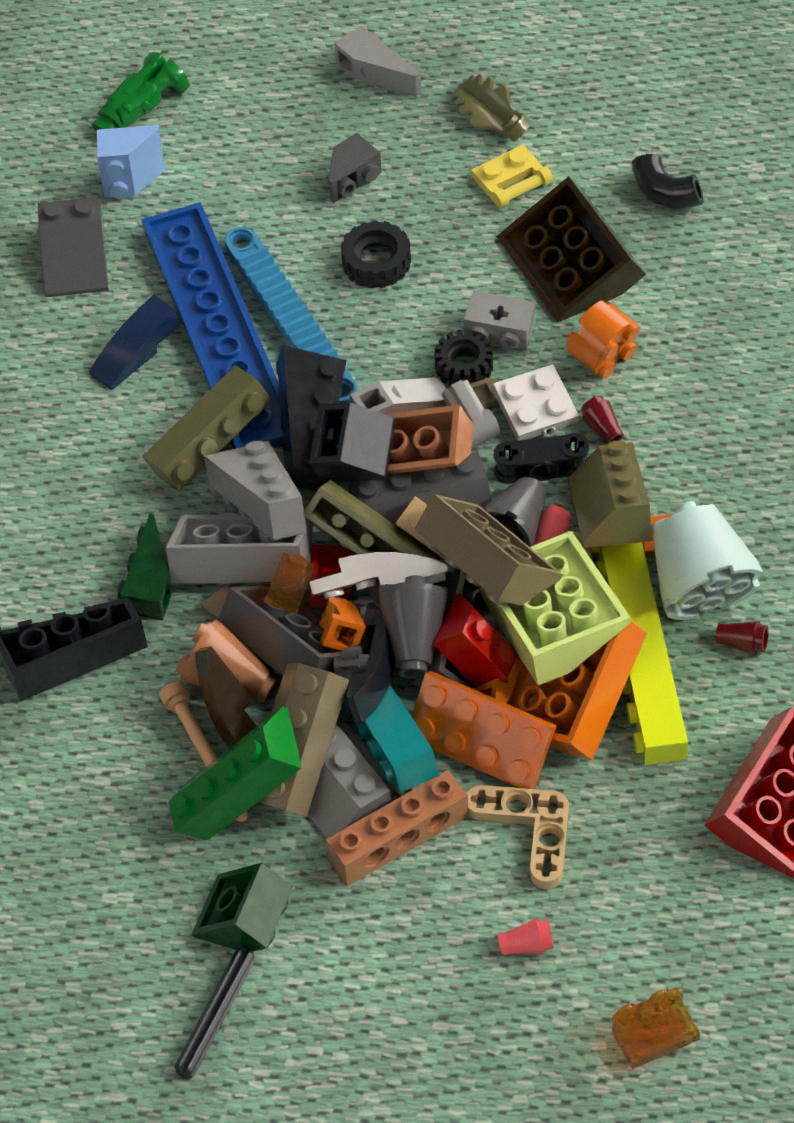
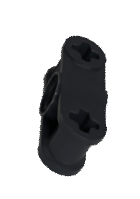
M571 433L561 436L501 442L494 449V460L496 462L494 475L500 482L507 484L515 483L522 477H531L537 481L570 477L577 470L575 468V460H578L579 467L588 458L589 441L584 435ZM572 442H574V450L571 449ZM506 450L509 451V458H506ZM509 468H512L511 476H509Z

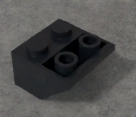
M351 402L319 405L309 464L324 483L330 480L333 482L387 479L396 424L395 418Z

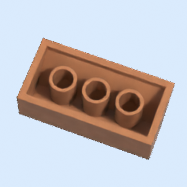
M460 405L386 414L394 417L396 420L388 474L458 466L471 454L473 424Z

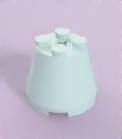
M694 501L683 503L676 508L677 513L668 518L660 519L651 525L661 601L669 618L689 620L697 618L699 610L708 611L720 606L721 610L728 608L748 597L760 586L758 578L764 574L759 562L713 504L696 506Z

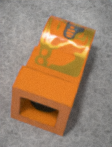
M330 597L328 599L319 623L324 629L320 639L322 645L344 651V648L359 646L366 626L358 608L352 602L340 597Z

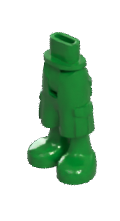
M151 52L145 57L143 67L138 74H129L107 98L103 108L98 111L99 117L91 124L93 129L97 132L100 129L128 127L143 114L149 113L161 102L160 92L165 88L169 87L176 93H184L190 87L188 78L172 60L166 62L162 54Z

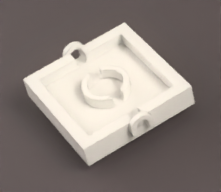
M553 364L493 383L492 391L517 441L527 440L542 434L544 437L554 435L556 430L576 424L579 421V414Z

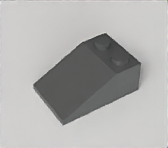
M100 197L38 203V224L45 296L54 297L109 291L105 228Z

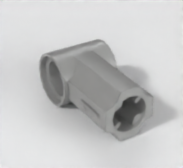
M460 380L443 391L442 397L447 406L460 405L473 424L471 448L500 435V428L495 416L489 409L483 408L468 380Z

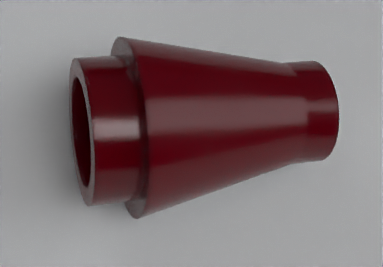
M596 396L588 400L581 407L582 420L607 445L613 441H620L624 437V433L620 429L609 400H605L602 396Z
M760 621L730 624L718 623L715 636L716 644H723L756 655L757 652L765 653L768 645L769 628L768 625H761Z

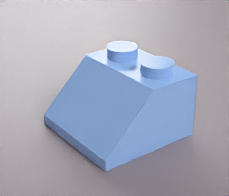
M159 125L97 130V159L104 198L119 199L125 196H135L165 171Z

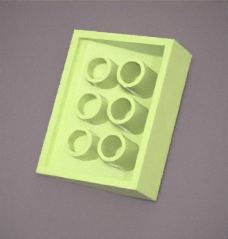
M572 531L530 547L559 570L563 576L560 581L523 605L506 603L502 606L496 604L486 596L488 592L483 587H480L484 602L537 685L572 672L631 623V617Z

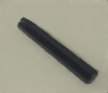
M244 947L236 949L175 1064L178 1075L188 1079L194 1077L255 961L254 953Z

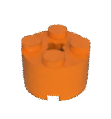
M602 300L594 304L582 315L578 321L582 327L577 334L571 331L566 342V351L596 375L606 379L614 371L615 363L620 358L626 361L634 354L637 345L633 342L641 327L608 301L605 303Z

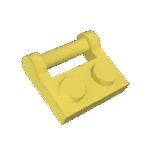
M523 144L471 169L472 178L499 209L509 205L510 200L540 185L545 187L554 181L549 168L543 167ZM533 174V176H531V177H529V178H527V179H525V180H523V181H521V182H519V183H517V184H515V185H513V186H511V187H509V188H507V189H505V190L503 189V188H505V187H507V186H509V185H511V184H513V183H515V182H517V181H519V180H521V179H523V178H525V177H527V176Z

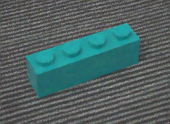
M389 684L383 699L372 714L363 723H355V720L353 723L361 740L367 738L366 745L373 760L380 759L379 765L386 781L393 780L401 793L440 775L433 749ZM346 690L342 708L346 717L350 720L354 717L347 700L348 691Z

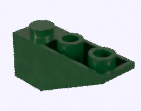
M149 514L145 526L139 528L137 535L138 547L136 552L131 553L127 564L128 575L126 580H121L117 596L118 600L129 598L139 616L163 620L173 592L154 514Z

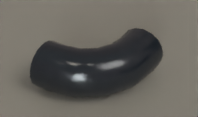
M644 154L632 160L633 174L640 190L654 203L672 209L695 207L704 203L702 189L695 174L679 178L670 176L665 171L662 158L658 154Z

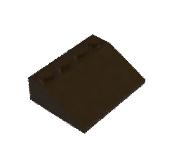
M569 176L496 236L558 322L588 310L599 301L607 302L622 295L646 275L585 192Z

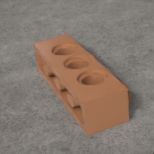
M449 770L441 773L440 776L427 781L327 838L328 861L346 886H349L469 817L468 795Z

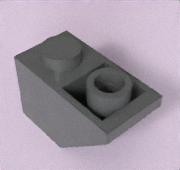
M358 133L333 147L328 178L330 200L333 203L343 197H349L355 189L366 182L374 181L382 173L380 152Z

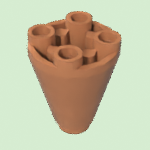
M214 620L212 623H202L192 640L197 644L190 654L185 653L176 667L175 671L181 674V680L200 687L195 652L200 648L212 646L250 694L254 702L258 700L264 704L277 683V679L271 676V671L221 622Z

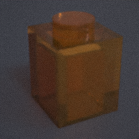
M283 553L264 602L297 614L315 564L309 563L306 558L300 555Z

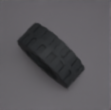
M386 221L364 222L357 227H353L349 233H346L344 242L342 241L341 243L343 270L352 282L355 281L357 285L362 287L385 288L388 285L396 284L398 280H402L405 277V273L410 269L411 250L407 234L404 230L401 231L397 225H392ZM370 246H385L390 249L392 256L389 260L382 263H368L361 259V252Z

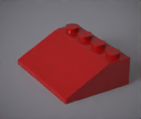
M790 707L770 719L704 826L731 848L794 878V709Z

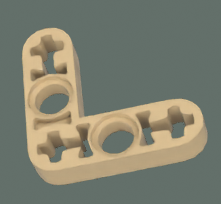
M478 785L470 788L466 794L468 795V812L472 819L534 825L530 862L531 880L534 885L541 889H552L558 886L563 877L569 803L566 796L561 792L552 790ZM479 798H485L484 808H477L476 803ZM497 798L501 799V810H496ZM513 800H520L527 807L520 813H514L508 810L507 805ZM533 801L538 802L537 813H532ZM552 803L557 804L555 814L548 813V808ZM545 834H554L560 841L553 847H547L541 844L539 840ZM544 857L551 858L549 877L542 876Z

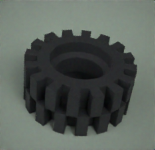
M457 330L456 336L449 332L446 334L447 340L442 337L439 340V345L435 346L434 357L437 377L440 376V380L444 384L449 381V387L460 380H468L470 384L491 376V370H493V349L488 339L483 340L481 333H478L475 337L473 330H468L467 335L463 334L462 330ZM458 355H470L476 359L474 362L465 365L452 361Z

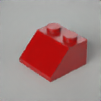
M461 593L455 595L433 645L475 688L495 679L501 681L507 679L518 656L517 652Z

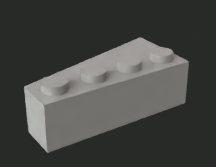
M253 441L245 447L204 456L210 492L214 495L221 494L223 502L227 505L234 504L237 506L240 515L244 518H252L253 525L271 539L278 540L307 533L302 496L269 441Z

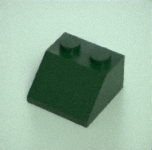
M263 863L220 873L216 877L192 932V936L235 950L239 947H244L252 952L267 949L275 938V928L278 921L288 907V897L293 886Z

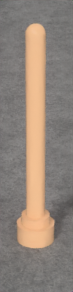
M175 681L169 683L161 689L159 697L166 709L178 715L205 766H207L217 756L189 708L190 694L183 682ZM244 812L235 820L238 822L246 821L248 812Z

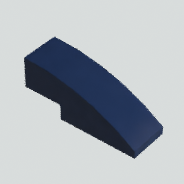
M153 295L115 333L89 370V374L110 390L116 388L157 354V345L179 327L177 310Z

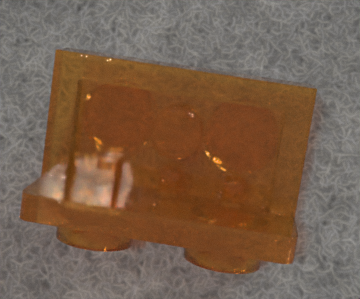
M679 986L671 990L661 989L655 992L648 1000L637 1005L633 1003L627 1004L612 1016V1034L632 1070L700 1040V1031L683 1004V992Z

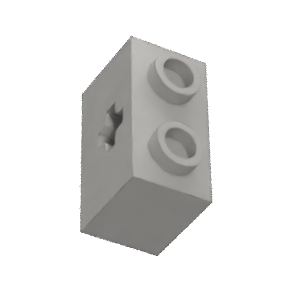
M473 291L464 317V334L467 335L468 330H473L475 337L478 333H481L483 340L488 339L490 344L500 345L509 350H527L536 323V302Z

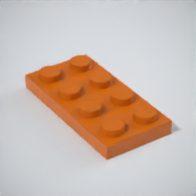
M433 671L425 673L411 715L434 751L517 788L535 789L557 727L550 722Z

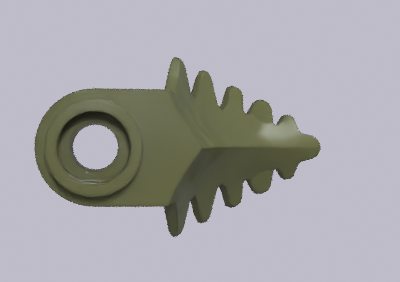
M478 74L476 77L471 75L463 83L459 84L453 92V105H463L458 110L459 114L472 115L468 121L472 128L492 130L500 138H509L514 142L523 135L530 125L525 120L526 116L513 108L509 88L502 84L494 89L492 77H488L482 83L481 74Z

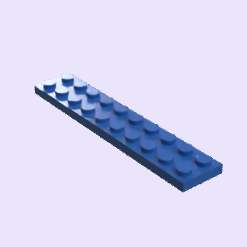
M201 202L141 219L144 232L209 389L213 388L236 365L254 376L272 399L260 414L255 416L235 438L231 439L234 449L245 447L253 441H269L272 447L284 444L280 420L281 403L278 396L279 382Z

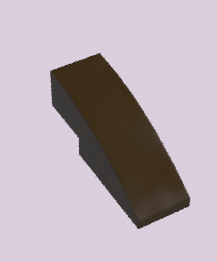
M212 646L203 647L195 652L197 675L202 696L212 722L229 749L257 727L245 711L254 700Z

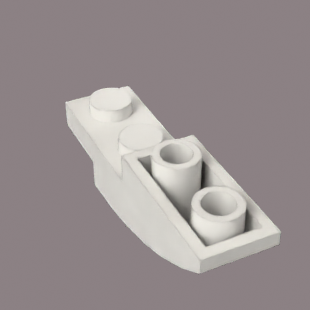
M374 552L340 558L338 560L341 573L309 581L313 595H323L324 599L327 600L330 597L344 595L343 589L356 585L357 591L377 585L376 579H379L380 585L405 582V578L408 576L418 575L425 577L426 583L435 584L445 581V574L453 572L454 569L446 562L422 555Z

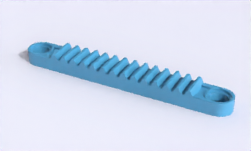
M238 227L229 231L225 238L228 255L288 345L342 359L338 357L336 349L332 348L330 340L326 339L324 331L320 330L318 322L315 323L312 313L309 314L307 306L303 305L301 297L297 296L295 288L292 289L289 279L286 280L284 272L280 271L278 263L274 262L272 254L269 255L267 247L263 246L256 234L246 227ZM239 240H246L249 242V244L243 248H237L233 245L235 242ZM345 367L341 389H347L350 393L357 391V385ZM350 393L346 397L340 398L339 403L350 402Z

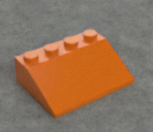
M631 620L628 626L572 672L541 685L536 684L520 658L517 680L506 704L556 725L557 727L550 744L551 748L593 761L647 633Z

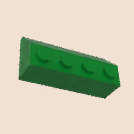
M282 706L189 779L169 800L175 832L202 840H209L302 769L287 707Z

